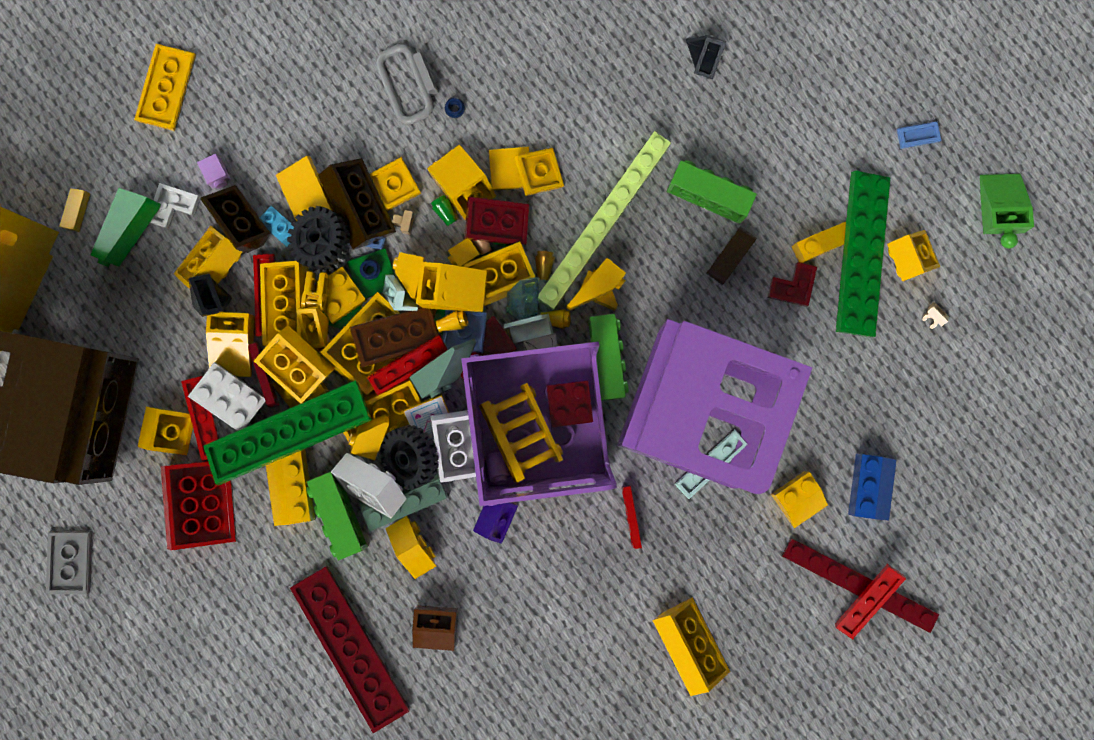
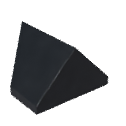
M708 35L686 39L695 67L694 74L713 79L726 41Z
M210 274L188 279L193 308L202 317L223 312L232 300L231 295L214 281Z

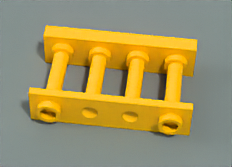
M528 383L520 386L521 393L494 405V403L490 404L489 401L478 405L514 482L525 479L523 475L526 473L525 470L552 457L555 462L563 460L561 456L563 451L560 445L555 443L536 403L535 390ZM524 400L527 401L531 409L530 412L505 424L499 423L496 417L499 415L498 412ZM533 419L536 420L540 431L515 443L508 442L505 436L508 434V431ZM544 438L549 450L522 463L520 461L517 462L514 455L517 453L516 451Z

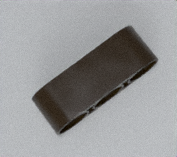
M740 226L706 274L723 285L757 238Z

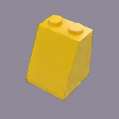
M460 144L427 168L434 181L449 198L464 220L466 219L468 197L494 199L496 197L484 172Z

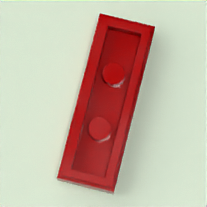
M622 486L631 544L634 549L642 548L631 486Z

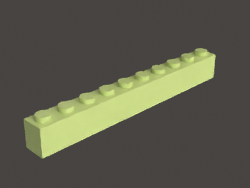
M653 132L537 296V300L552 311L556 309L667 152L671 144L670 141L657 132Z

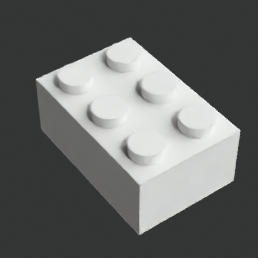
M216 362L212 364L188 396L237 431L248 425L265 402L263 395Z
M468 410L430 416L434 447L437 449L435 455L439 457L436 463L439 464L437 470L440 483L476 477Z
M346 453L331 471L346 493L389 518L395 515L407 499L402 493L403 488L395 482L396 478L387 471L385 473L381 472L375 464H367L358 455L352 456Z

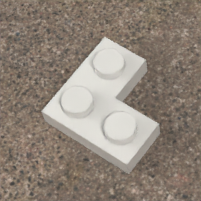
M159 183L154 201L160 203L161 206L150 221V224L168 229L175 210L194 216L200 196Z

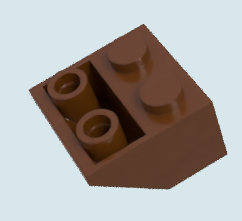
M417 605L414 608L413 648L455 651L458 608Z

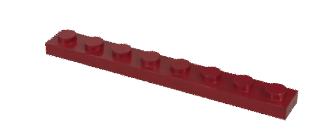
M790 538L782 554V557L857 596H860L873 581ZM894 592L881 607L931 633L939 617V614L897 592Z

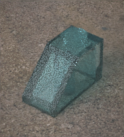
M539 277L519 280L507 293V312L519 320L537 316Z

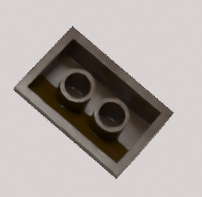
M236 185L201 197L200 200L236 250L248 253L264 246L271 233Z

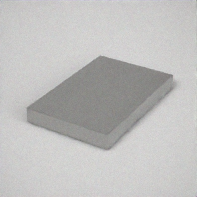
M48 531L46 594H89L91 531Z

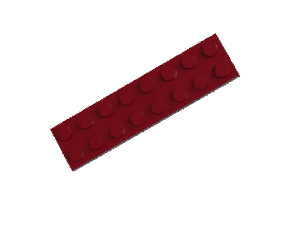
M328 566L290 587L291 592L372 733L374 734L410 712L409 706Z

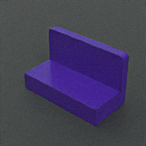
M510 502L483 506L473 531L488 540L502 544L518 505Z

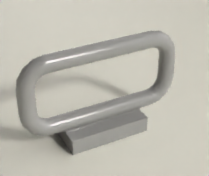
M403 44L394 45L382 51L376 59V67L397 119L403 124L410 125L427 118L433 110L431 96L439 94V91L425 57L420 51L413 54L412 50ZM400 52L406 55L425 102L424 110L409 117L404 115L384 67L385 59Z

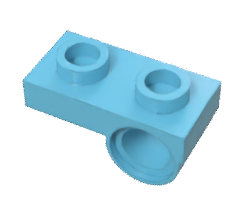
M270 206L260 219L266 228L288 247L291 243L287 242V237L292 236L288 233V230L294 227L274 207Z

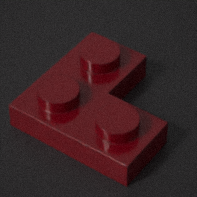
M797 262L792 281L773 277L767 298L808 307L817 266Z

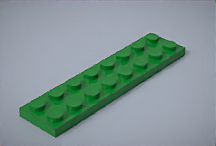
M856 170L851 172L835 332L876 337L890 177Z
M355 380L204 445V449L215 484L221 485L367 423L372 419L359 383Z

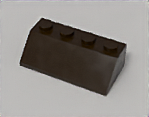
M362 158L330 164L318 175L335 213L339 214L349 227L347 230L350 231V236L346 237L350 239V245L353 250L368 246L396 233Z

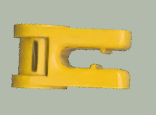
M307 271L304 292L301 298V308L318 307L324 312L326 308L328 274L325 272L319 274L317 291L314 292L315 273Z

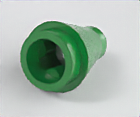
M445 195L431 202L433 207L431 209L443 220L447 227L457 221L450 200Z

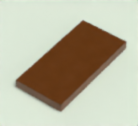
M422 307L418 308L417 311H406L349 327L361 368L401 357L439 335L432 310Z

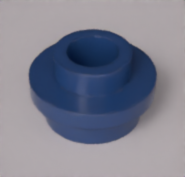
M451 98L446 102L445 112L450 118H459L464 114L465 106L462 100ZM454 105L459 107L456 112L451 110V107Z
M368 259L362 262L360 273L365 279L373 280L379 276L381 268L375 260ZM368 267H374L372 273H367Z

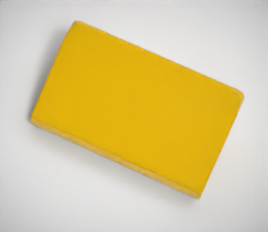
M70 188L59 227L80 232L90 197L89 192Z

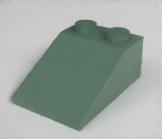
M475 339L450 348L410 376L421 398L429 395L433 398L453 388L452 383L459 379L463 371L461 358L470 357L476 344Z

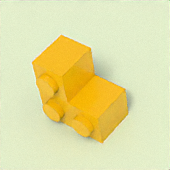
M405 516L385 528L396 557L414 579L436 567L433 559L436 555L430 546L426 547L427 544L422 535H419L421 529L416 521L412 522L408 516Z

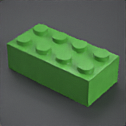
M687 160L685 162L680 161L666 191L738 224H741L748 216L757 195L750 187L744 185L740 187L734 184L733 180L727 177L720 178L715 176L713 171L699 169L696 167V164Z
M615 314L592 316L588 320L591 342H599L600 345L596 355L601 401L623 399L626 397L625 394L629 393L627 380H623L626 366L625 360H621L620 353L623 351L622 339H618L617 334L621 331L620 320L615 318Z
M329 472L307 481V493L315 501L316 506H314L317 517L322 519L324 524L322 531L325 537L330 539L332 544L330 545V551L333 557H337L339 561L366 549L368 545L349 497L333 474Z

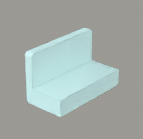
M386 275L383 294L394 310L417 311L418 305L410 297L409 293L403 289L394 275Z
M549 314L504 324V328H510L513 343L553 334Z

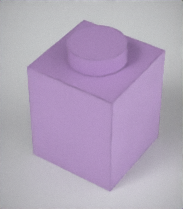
M216 153L197 162L210 187L219 189L226 186L227 181L231 180L221 158Z

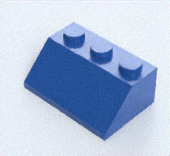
M865 454L855 455L848 515L889 521L896 459Z

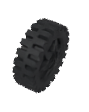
M316 206V208L309 207V211H302L303 216L298 214L295 217L298 220L297 222L292 221L291 225L294 228L288 230V233L292 235L287 237V242L291 243L288 245V249L292 251L290 252L292 257L306 267L315 270L332 268V264L336 265L339 263L337 258L343 259L342 251L347 252L348 250L345 244L350 243V239L346 237L350 236V231L347 230L349 227L344 222L345 220L334 211L320 206Z
M415 425L402 426L388 432L387 436L383 439L384 442L381 444L383 449L380 450L381 455L384 456L381 458V461L386 463L384 470H389V473L396 478L395 482L407 490L429 483L437 474L435 469L439 467V464L436 463L439 457L434 454L437 452V449L432 447V444H434L433 440H428L429 434L427 432L423 433L424 430L417 428Z

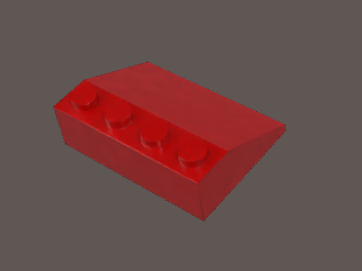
M209 462L160 466L167 549L179 550L236 542L231 481L216 485Z

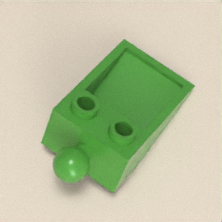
M1021 174L980 175L983 234H1004L1001 237V245L1007 249L1014 248L1018 243L1016 234L1025 233L1034 227L1033 207Z

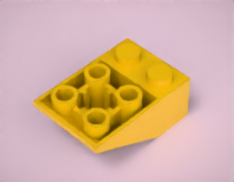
M421 262L416 304L427 309L483 312L488 271L443 263Z
M228 312L207 316L206 340L209 368L216 362L234 376H252V357L248 346L254 343L255 316L249 313Z

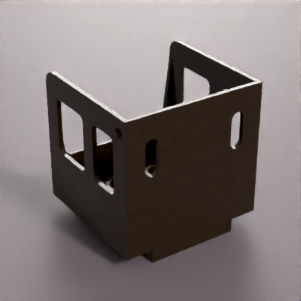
M0 331V351L10 352L3 386H0V473L53 484L65 482L83 485L112 481L139 358Z

